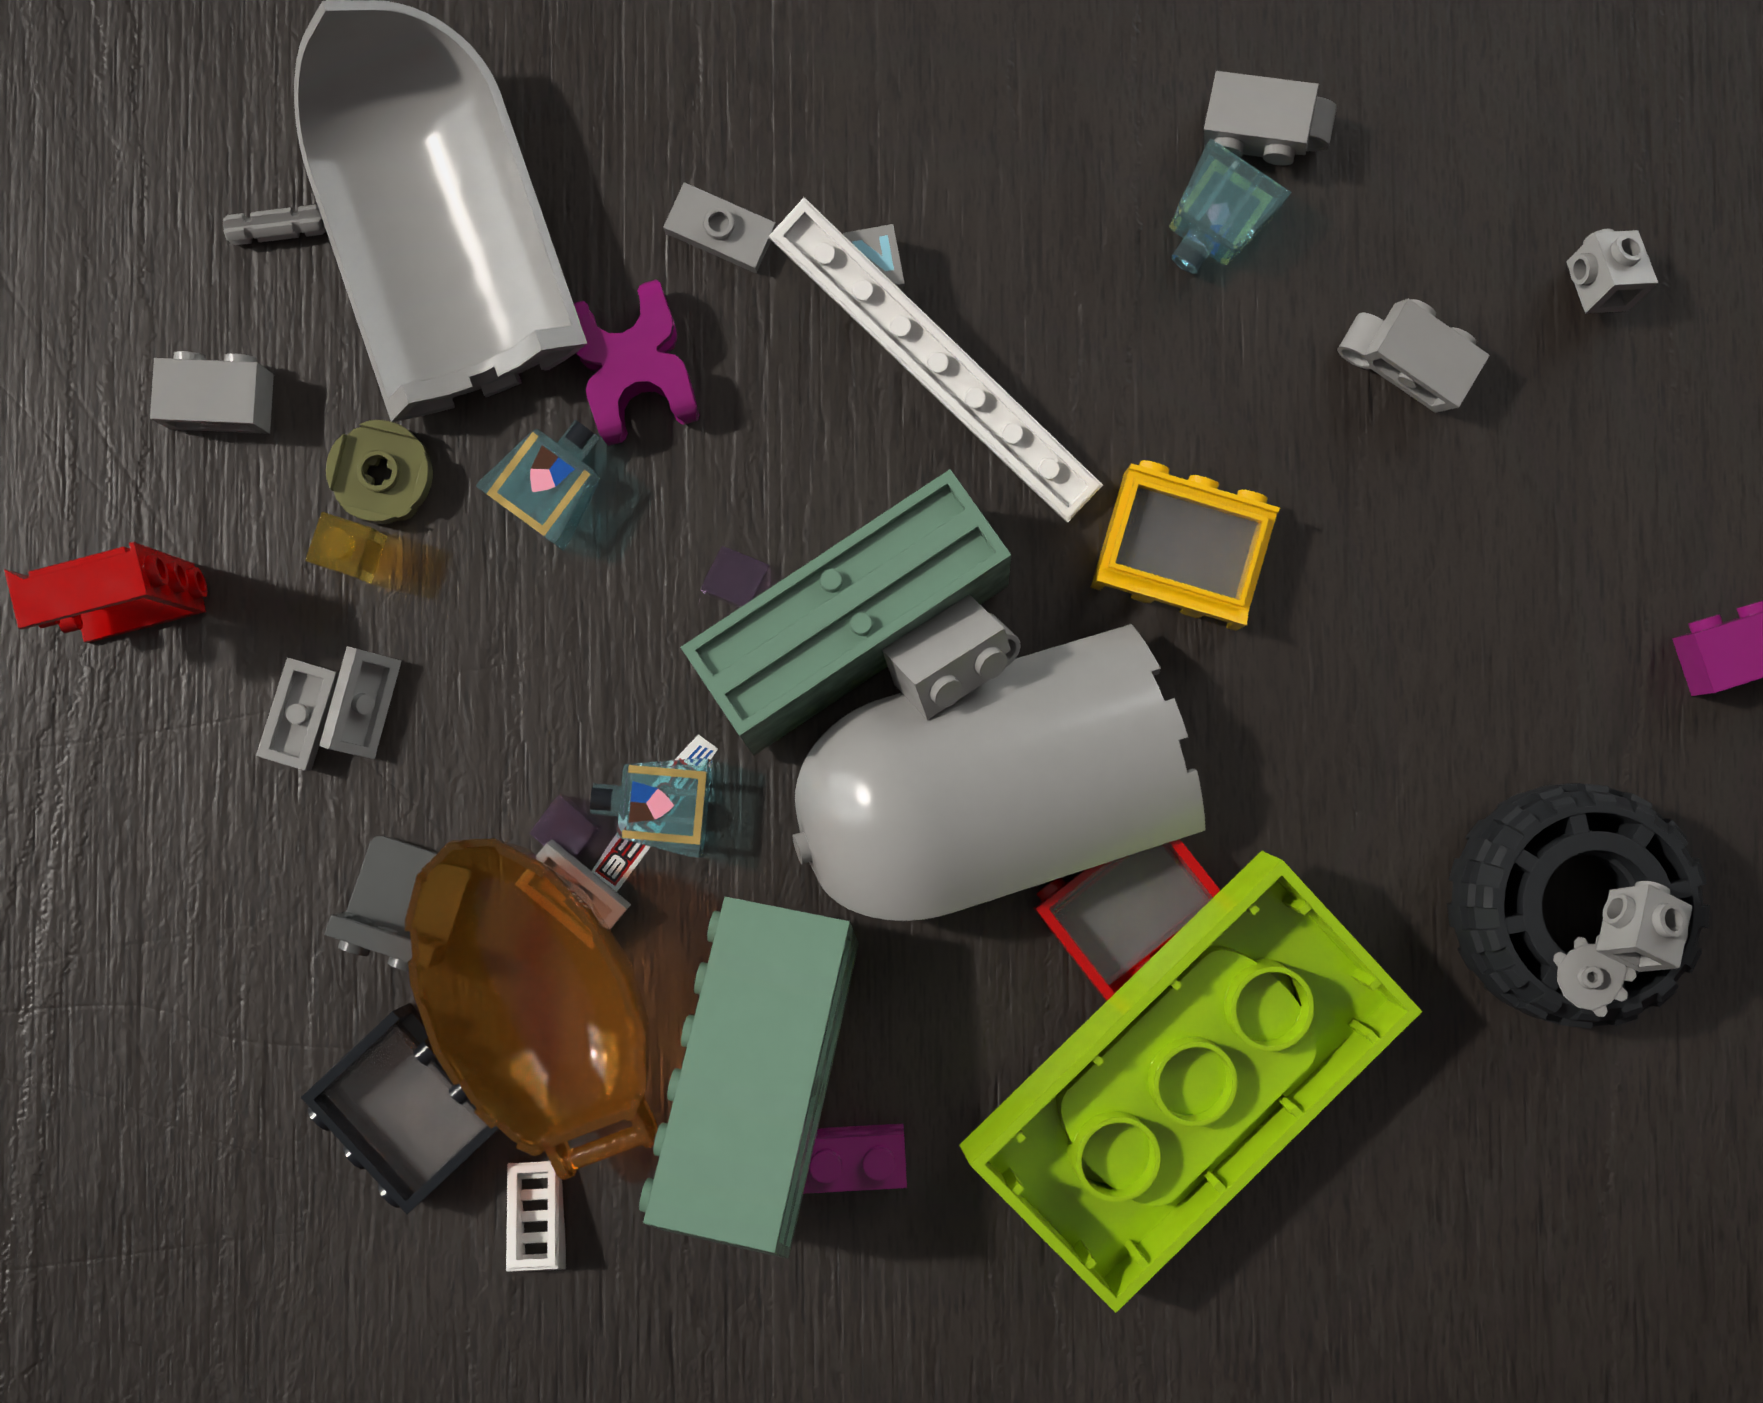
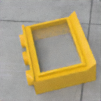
M1146 460L1140 461L1139 465L1131 463L1124 472L1090 588L1101 590L1104 586L1131 593V598L1140 602L1152 603L1154 600L1181 608L1180 613L1190 617L1200 618L1205 615L1228 622L1226 628L1234 631L1247 626L1248 612L1280 507L1267 504L1268 497L1254 491L1238 490L1236 495L1219 490V483L1207 477L1190 475L1188 480L1169 475L1170 469L1160 463Z

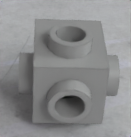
M1598 230L1586 237L1583 245L1566 261L1585 314L1629 311L1658 284L1650 258L1638 230Z
M1638 881L1633 887L1609 890L1608 899L1603 908V922L1596 951L1638 972L1680 968L1684 945L1688 937L1692 905L1670 895L1668 887L1651 881Z

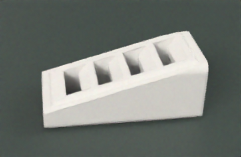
M561 1161L508 1163L506 1271L524 1272L566 1269ZM548 1178V1188L522 1190V1179ZM548 1200V1210L523 1211V1201ZM548 1221V1232L524 1233V1222ZM547 1243V1253L525 1254V1244Z

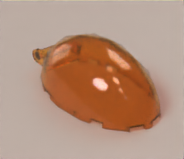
M495 838L451 840L416 876L405 918V931H410L412 959L408 961L410 986L433 1053L453 1085L459 1083L470 1102L476 1107L474 1113L491 1129L497 1126L512 1141L517 1143V1149L533 1156L540 1155L545 1150L555 1173L562 1180L575 1176L579 1168L641 1145L645 1148L653 1147L658 1125L644 1096L649 1074V1019L632 963L588 894L529 848ZM624 1119L627 1121L631 1120L633 1126L570 1149L567 1142Z

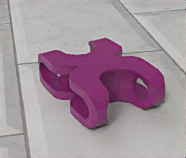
M657 279L645 282L639 286L637 292L640 299V316L635 325L623 333H608L597 326L595 317L589 310L588 304L584 301L573 303L587 344L576 354L590 371L596 372L588 380L586 394L599 435L608 446L622 443L626 439L628 433L625 426V409L630 400L642 392H656L667 398L671 411L680 424H689L699 419V411L691 379L684 362L676 355L669 354L676 345L678 335L665 293Z

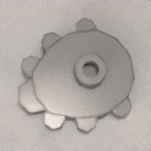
M1599 935L1596 936L1595 944H1588L1585 938L1578 937L1574 940L1575 949L1570 950L1567 955L1561 951L1554 954L1553 961L1558 966L1557 982L1563 996L1576 1007L1592 1010L1596 1016L1604 1017L1608 1012L1606 1005L1612 1003L1614 999L1621 1002L1627 999L1628 992L1622 986L1624 981H1633L1636 978V972L1634 969L1597 952Z

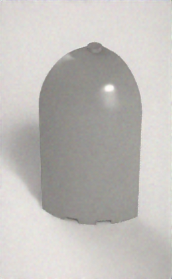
M378 0L322 1L302 37L297 54L294 77V107L297 134L304 166L391 422L455 408L452 398L482 389L485 397L492 396L521 384L519 373L540 364L541 370H550L574 355L587 344L502 95L483 59L451 27L414 7Z
M1129 624L1016 658L1005 667L999 676L987 681L959 699L952 706L945 708L928 720L903 693L873 701L850 712L832 725L815 743L807 755L797 779L795 807L800 833L793 834L792 837L800 863L805 864L809 862L824 891L847 909L878 919L912 921L954 913L1205 831V813L1198 771L1196 769H1186L1179 740L1187 738L1188 734L1175 698L1165 701L1154 678V675L1160 673L1161 668L1148 645L1135 627Z

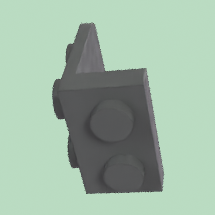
M376 836L370 841L347 911L331 914L324 935L340 940L338 948L352 954L369 956L371 950L389 956L388 965L407 972L418 973L420 967L426 968L440 963L469 878L470 868L465 862L387 836Z

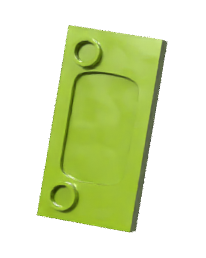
M1261 851L959 1146L970 1166L1117 1313L1422 1011L1283 860Z

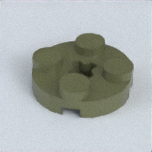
M386 420L363 422L359 424L361 427L353 429L348 435L344 433L333 444L327 458L326 480L330 490L334 492L336 500L343 509L360 520L374 524H390L398 520L412 518L416 514L418 507L427 498L432 485L433 468L428 449L408 429ZM381 459L388 460L387 468L392 470L391 477L384 480L382 485L376 486L374 485L375 479L367 475L369 466L377 467Z

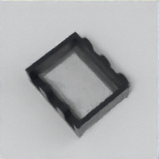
M410 1003L392 1011L301 1097L309 1106L308 1114L315 1124L326 1131H331L344 1145L343 1152L347 1159L357 1168L366 1169L379 1183L378 1190L381 1196L391 1206L395 1208L401 1207L406 1214L419 1205L513 1117Z

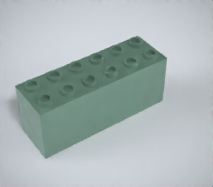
M949 469L680 648L740 738L755 756L888 667L882 649L968 595H971L981 605L1008 587L1011 554L951 469Z
M724 896L721 911L714 910L710 918L707 940L713 944L708 963L701 962L697 970L694 992L700 996L695 1015L689 1014L683 1025L681 1046L686 1047L682 1068H675L669 1081L667 1099L668 1101H673L668 1123L662 1122L656 1133L653 1153L655 1156H659L654 1179L647 1178L644 1183L639 1210L645 1212L644 1224L663 1231L789 1259L859 943L850 921Z

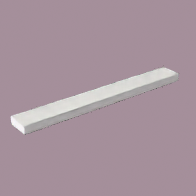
M803 198L769 235V239L1064 521L1069 522L1103 486L1098 479L808 200Z

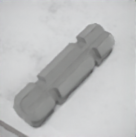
M316 204L299 206L298 211L294 212L292 207L251 212L250 217H245L244 213L227 215L223 218L226 240L233 245L250 244L253 238H257L258 242L299 238L301 232H305L306 237L323 235L326 232L318 205Z

